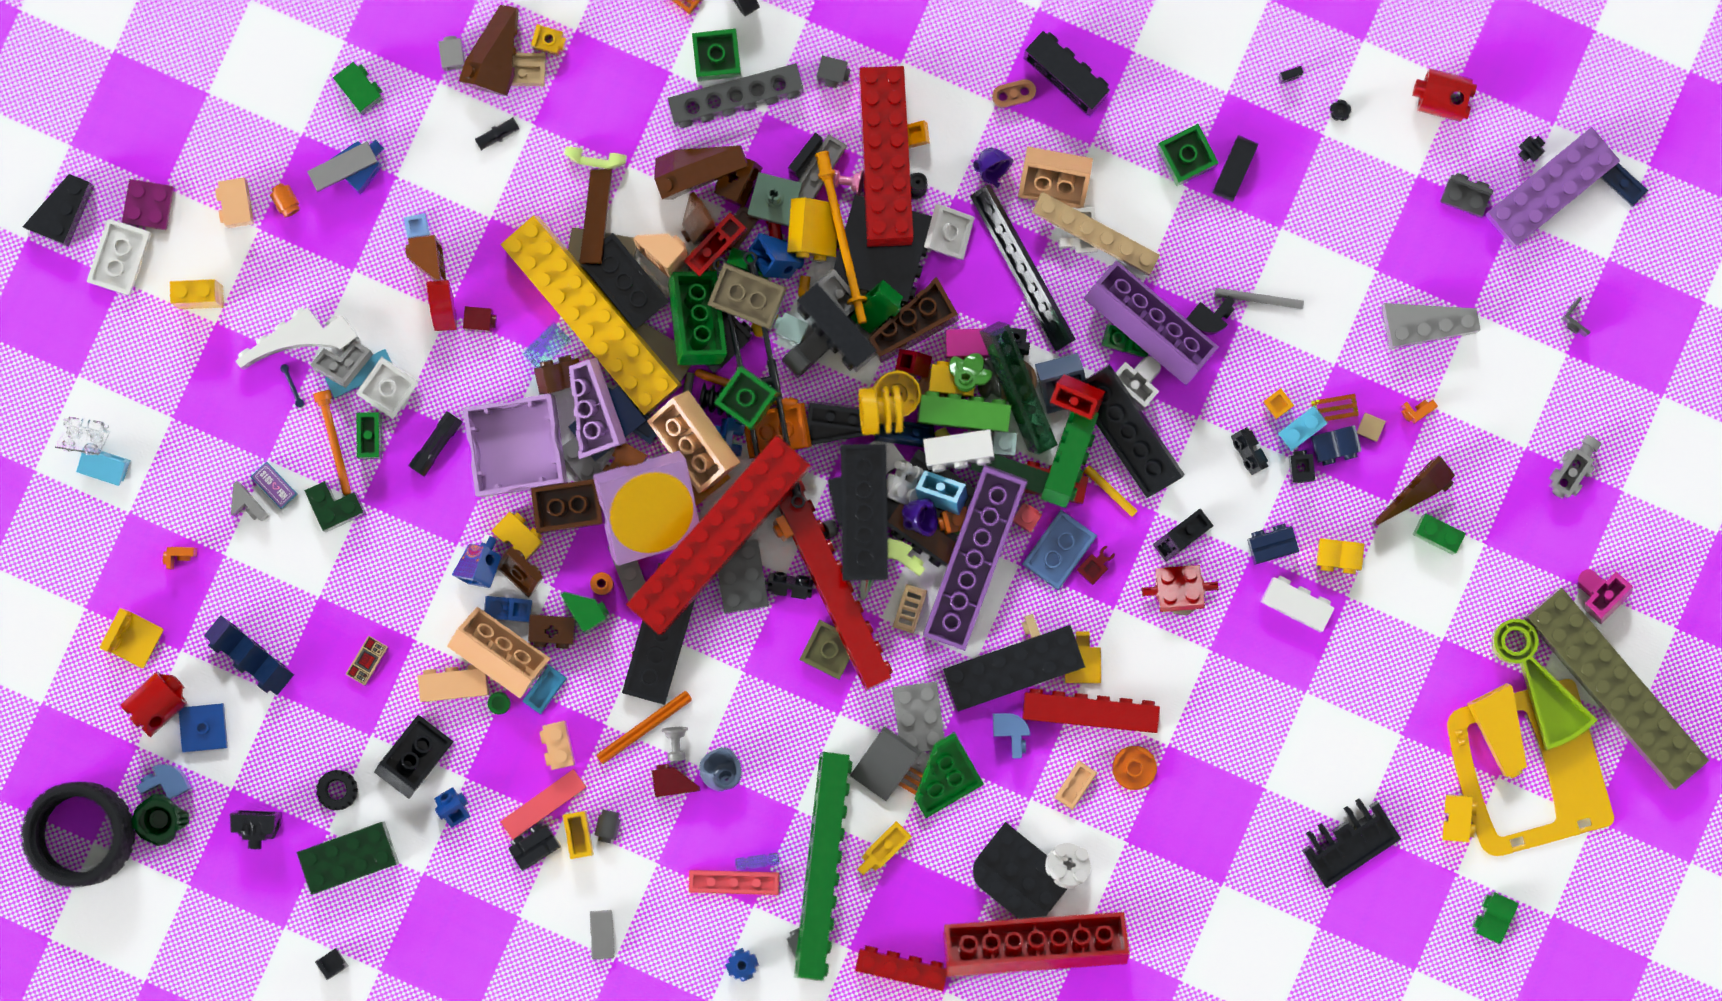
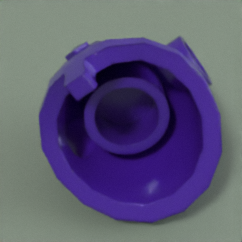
M990 147L981 151L978 159L974 160L973 167L976 172L980 173L983 181L993 184L998 188L1000 187L998 180L1009 170L1014 161L1007 153Z
M930 499L910 501L907 505H904L902 509L904 527L924 536H932L938 524L937 512L933 502Z

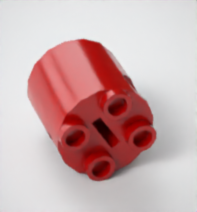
M1428 68L1424 80L1416 79L1412 96L1419 98L1417 111L1461 122L1463 118L1468 119L1471 106H1468L1470 97H1474L1477 84H1473L1472 78ZM1454 92L1460 94V100L1456 104L1451 101V96Z
M156 671L120 704V707L127 714L131 713L132 715L129 719L138 728L142 725V730L151 738L188 703L183 697V689L185 687L174 675L161 674Z

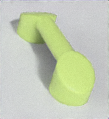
M566 146L564 152L570 160L578 165L605 169L620 167L627 160L626 155L619 153H609L608 160L582 156L583 149Z

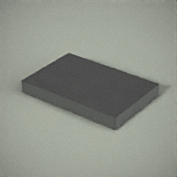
M884 726L854 768L850 777L884 801H887L921 754V751Z

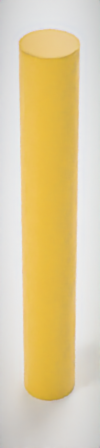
M1090 465L1085 468L1084 472L1131 517L1136 514L1138 510Z

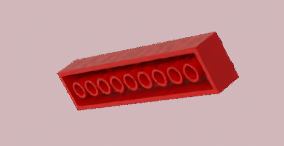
M776 435L626 605L655 632L663 635L813 466L782 438Z

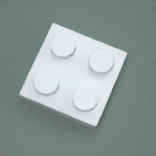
M935 204L924 247L963 260L975 217L940 204Z
M381 356L356 394L394 419L419 382Z

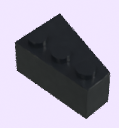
M68 174L22 227L27 231L69 247L94 185Z
M810 400L807 422L811 445L866 436L862 434L859 407Z

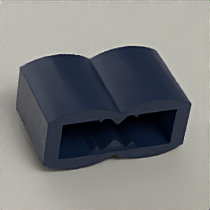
M1355 425L1310 437L1316 462H1322L1323 466L1336 463L1335 458L1343 456L1344 460L1358 457L1357 453L1362 451Z

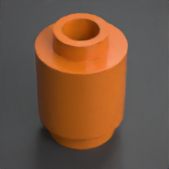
M280 183L271 189L270 197L279 213L283 214L285 218L300 211L298 206L300 203L290 185Z
M599 572L591 578L590 586L596 594L604 596L612 592L614 581L607 573ZM600 579H604L606 582L603 588L597 585Z

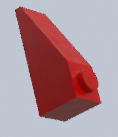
M729 213L692 251L684 262L698 276H701L713 265L714 260L721 258L748 229L735 216Z

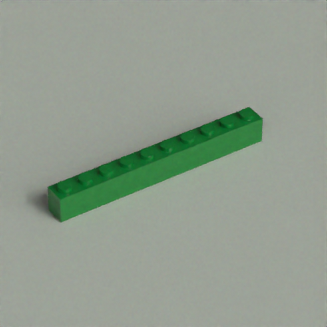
M824 751L819 753L793 978L824 981V977H827L829 972V963H826L827 954H830L832 941H829V932H832L834 928V918H831L832 909L836 908L837 903L834 889L835 886H838L840 877L836 871L837 864H840L842 859V850H839L840 841H843L845 828H842V819H846L847 805H844L845 796L848 797L850 791V783H847V776L852 771V761L849 760L850 755Z

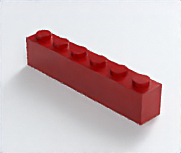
M1030 688L1029 693H1024L1023 720L1158 733L1160 706H1155V701L1142 700L1141 704H1135L1133 699L1119 698V702L1110 701L1109 696L1097 695L1096 700L1088 699V694L1075 693L1074 697L1065 696L1066 692L1052 691V695L1043 694L1042 689Z

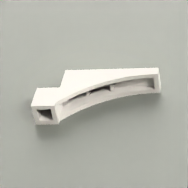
M302 307L292 314L293 318L288 322L282 321L274 327L275 331L269 336L265 334L256 341L257 345L252 349L246 348L238 354L239 358L235 362L241 369L245 370L257 361L272 354L299 347H333L343 352L353 341H358L360 338L342 315L339 317L337 315L333 316L326 322L327 326L323 327L308 307L305 309Z

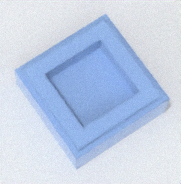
M426 213L403 217L407 239L430 235Z

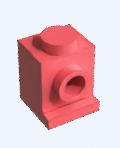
M1023 503L1012 522L1028 533H1031L1042 514L1033 506Z

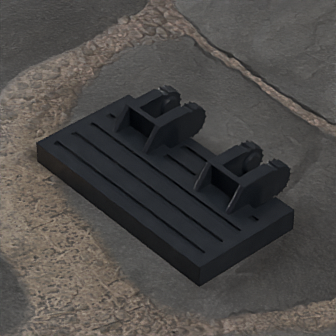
M1360 798L1355 800L1356 806L1364 816L1360 820L1356 819L1351 808L1348 806L1344 807L1343 810L1354 827L1346 820L1331 830L1336 838L1335 840L1332 839L1322 823L1317 825L1318 830L1326 839V842L1322 845L1318 843L1316 836L1311 831L1306 833L1317 852H1314L1310 845L1302 849V852L1326 889L1401 840V837L1378 801L1369 805L1373 812V815H1371Z

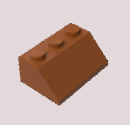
M436 235L408 238L409 244L405 245V252L409 261L433 281L447 280L443 247Z

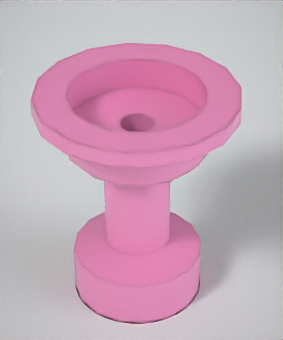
M835 170L834 187L837 188L839 184L851 186V190L856 195L861 196L864 185L863 170L855 173L853 177L842 176L839 170Z

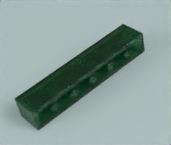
M998 321L980 330L979 332L1007 401L1011 405V411L1028 452L1040 455L1057 446L1058 444L1010 325Z

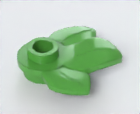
M979 353L970 354L964 360L953 356L949 363V372L955 377L954 383L963 392L971 391L976 385L988 383L993 375L992 371L983 369L984 359Z

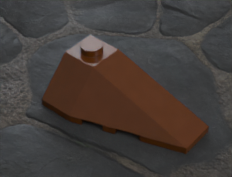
M499 5L466 58L459 82L475 90L508 96L515 74L512 62L513 56H516L514 37L518 32V8Z
M1440 455L1434 457L1372 524L1377 526L1439 493L1441 490L1446 492L1453 485L1452 479L1455 474Z

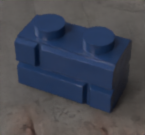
M1284 523L1272 527L1273 531L1265 533L1264 529L1251 533L1252 537L1248 538L1247 542L1254 565L1298 553L1299 547L1293 527H1286Z

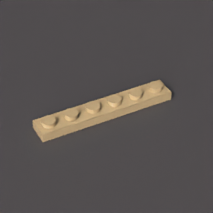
M1044 192L1040 194L1031 212L1148 276L1151 274L1160 254Z

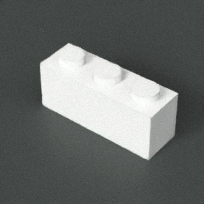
M990 430L923 439L927 468L933 472H942L947 467L955 466V469L967 468L968 464L977 463L978 466L991 464L990 461L995 460Z
M1279 576L1278 579L1273 577L1260 602L1318 632H1323L1334 610V607L1330 606L1331 601L1321 596L1318 599L1311 596V591L1302 586H1299L1298 589L1291 586V581L1282 576Z

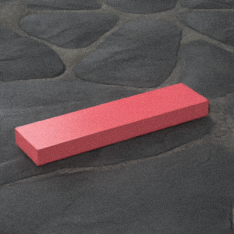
M573 769L505 817L500 823L513 840L587 787Z
M689 870L688 893L779 895L780 872Z

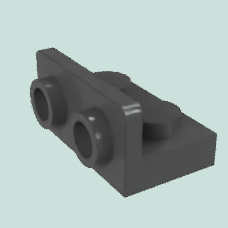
M1452 174L1448 178L1440 202L1482 218L1494 190L1490 189V185L1485 182L1477 181L1475 183L1469 181V177L1464 174Z

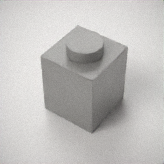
M446 36L443 38V41H438L442 69L444 71L463 69L465 56L461 38Z

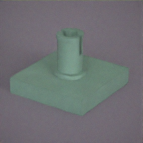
M759 172L747 216L789 227L791 199L799 198L802 183Z

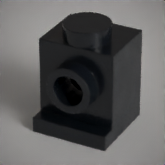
M1307 450L1294 451V456L1288 457L1290 483L1314 482L1313 454H1307ZM1298 463H1302L1305 466L1304 471L1297 469Z

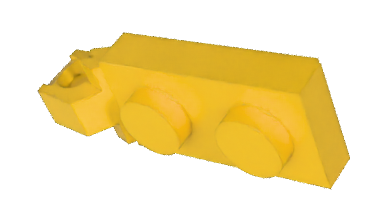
M895 821L864 852L865 854L861 857L864 862L857 870L863 876L871 868L874 871L878 870L912 836Z

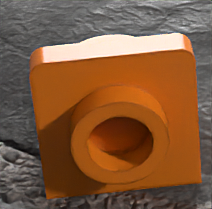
M1425 399L1415 406L1417 410L1415 412L1409 403L1405 402L1401 406L1403 409L1401 413L1408 422L1412 421L1415 424L1436 409L1438 405L1434 399L1430 402H1427Z
M967 506L962 508L960 515L942 511L940 517L937 518L940 531L944 530L945 535L959 532L968 511Z
M167 547V551L163 552V565H166V569L174 570L175 556H177V561H191V557H197V548Z

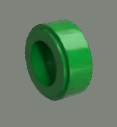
M496 692L489 697L487 704L492 713L501 715L509 710L511 702L505 693Z

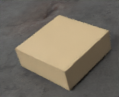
M1365 412L1357 429V434L1377 442L1386 421Z

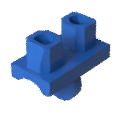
M722 418L721 426L715 427L736 457H740L742 445L732 444L733 435L743 436L745 425L736 422L735 418Z

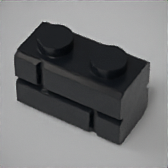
M539 823L529 829L530 835L525 838L520 835L510 841L512 846L508 850L521 871L526 870L562 847L548 824L542 826Z

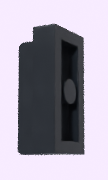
M815 132L788 167V170L799 179L824 142L823 137Z

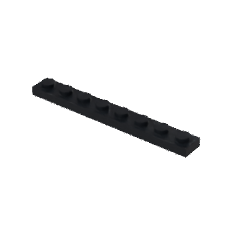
M990 184L985 185L970 195L1056 352L1076 339Z

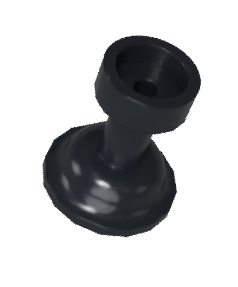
M919 172L910 174L911 200H917L922 198L927 192V178L923 173Z

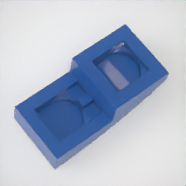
M485 596L484 612L494 619L529 622L532 600Z

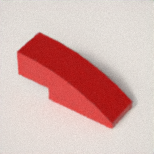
M449 280L426 281L434 331L457 330V313Z

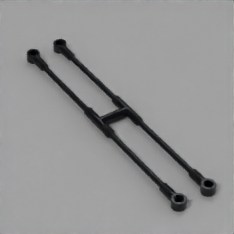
M749 251L744 255V261L748 264L749 273L759 276L757 269L758 256L756 253ZM753 254L755 259L749 263L747 257ZM717 258L713 262V267L717 270L718 277L721 269L717 268V262L723 261L727 264V261L723 258ZM727 313L737 362V371L740 366H745L742 364L733 315ZM762 327L768 358L769 376L760 379L780 392L776 399L783 439L790 446L781 400L783 397L775 359H773L768 328ZM750 429L756 459L760 454L756 430ZM800 483L792 490L793 497L791 503L795 508H802L806 503L800 490ZM797 497H800L802 499V504L800 506H797L795 504V499Z

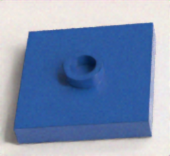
M224 703L183 707L178 712L182 753L228 748Z

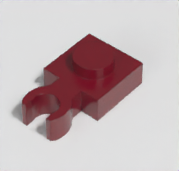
M1104 546L1100 550L1097 558L1091 554L1076 570L1092 585L1108 570L1104 563L1110 561L1115 556V553L1110 557L1104 556L1103 552L1108 546Z

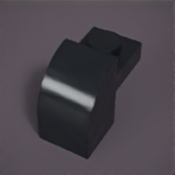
M1228 296L1215 313L1200 302L1187 317V320L1205 335L1217 334L1228 325L1221 318L1227 319L1235 310L1232 307L1235 301Z

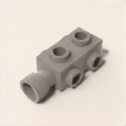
M1586 434L1580 449L1574 448L1572 451L1569 449L1566 451L1561 459L1564 463L1560 469L1555 468L1549 477L1551 482L1548 486L1553 489L1551 492L1554 495L1563 499L1564 497L1569 498L1571 495L1576 496L1583 486L1580 484L1584 476L1588 478L1595 468L1592 465L1594 459L1591 456L1594 451H1598L1602 445L1601 442ZM1574 460L1579 462V468L1573 467L1572 463ZM1561 479H1565L1567 481L1566 487H1562L1560 485Z

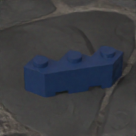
M222 615L218 617L204 635L210 642L208 646L216 653L222 651L234 661L232 666L241 673L247 671L259 681L257 686L265 693L271 691L278 696L294 676L284 664L272 657L267 650L249 638L240 628Z

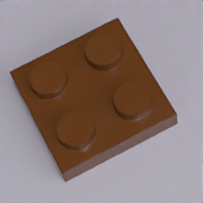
M512 546L505 551L497 568L528 598L536 591L544 578L539 568L531 565L525 559L523 553L515 550Z

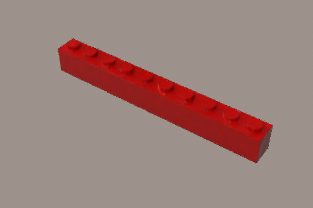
M801 480L799 482L800 490L806 500L805 505L802 508H795L791 503L793 497L791 491L777 507L781 515H784L794 534L792 536L794 543L865 691H868L889 681L892 678L893 670L889 662H884L881 656L883 649L879 641H874L871 635L874 632L870 622L868 620L865 621L861 614L864 610L860 601H855L852 595L854 589L851 582L843 581L842 563L834 558L833 552H835L833 544L830 539H825L823 535L825 528L820 519L816 520L813 514L816 511L811 499H806L803 493L806 489ZM797 497L795 499V504L797 506H800L802 504V499L800 497Z

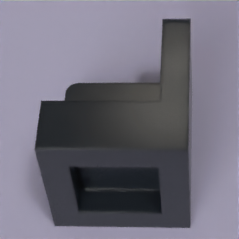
M337 947L314 961L326 980L331 979L349 966Z

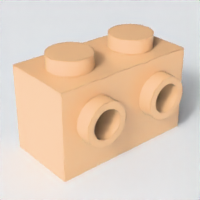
M242 177L218 181L219 188H215L217 201H221L222 210H219L220 222L224 223V226L227 228L253 225L254 218L248 180Z
M561 721L543 725V730L540 731V738L542 744H546L548 750L547 753H544L546 765L551 766L552 770L576 765L567 722Z

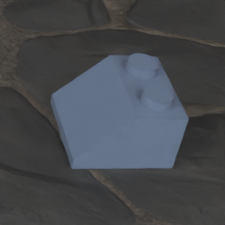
M1078 353L1035 364L1038 383L1047 414L1065 410V408L1050 402L1056 384L1064 374L1080 381L1086 378Z

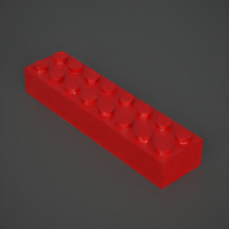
M904 66L860 67L858 78L867 247L912 245L913 221Z
M1124 912L944 924L943 929L947 977L1128 964L1130 955Z

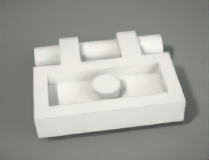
M897 460L894 464L896 468L895 475L889 473L887 477V497L907 505L910 501L918 499L915 488L917 481L920 480L924 471L918 466H912L906 460Z

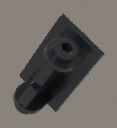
M1246 427L1230 436L1235 449L1240 453L1244 466L1251 476L1269 467L1267 464L1269 461L1262 448L1256 451L1253 449L1259 443L1252 430Z
M778 571L769 574L767 591L774 595L787 596V590L792 589V598L806 600L812 596L814 582L804 575L788 576L786 573Z

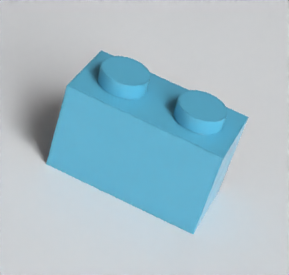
M1314 405L1278 434L1292 451L1328 424V422Z
M924 470L915 488L918 500L930 499L936 508L956 515H960L968 498L965 484Z

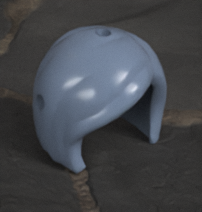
M717 748L707 753L700 761L699 774L701 779L713 790H730L738 785L741 780L742 768L740 761L730 748Z

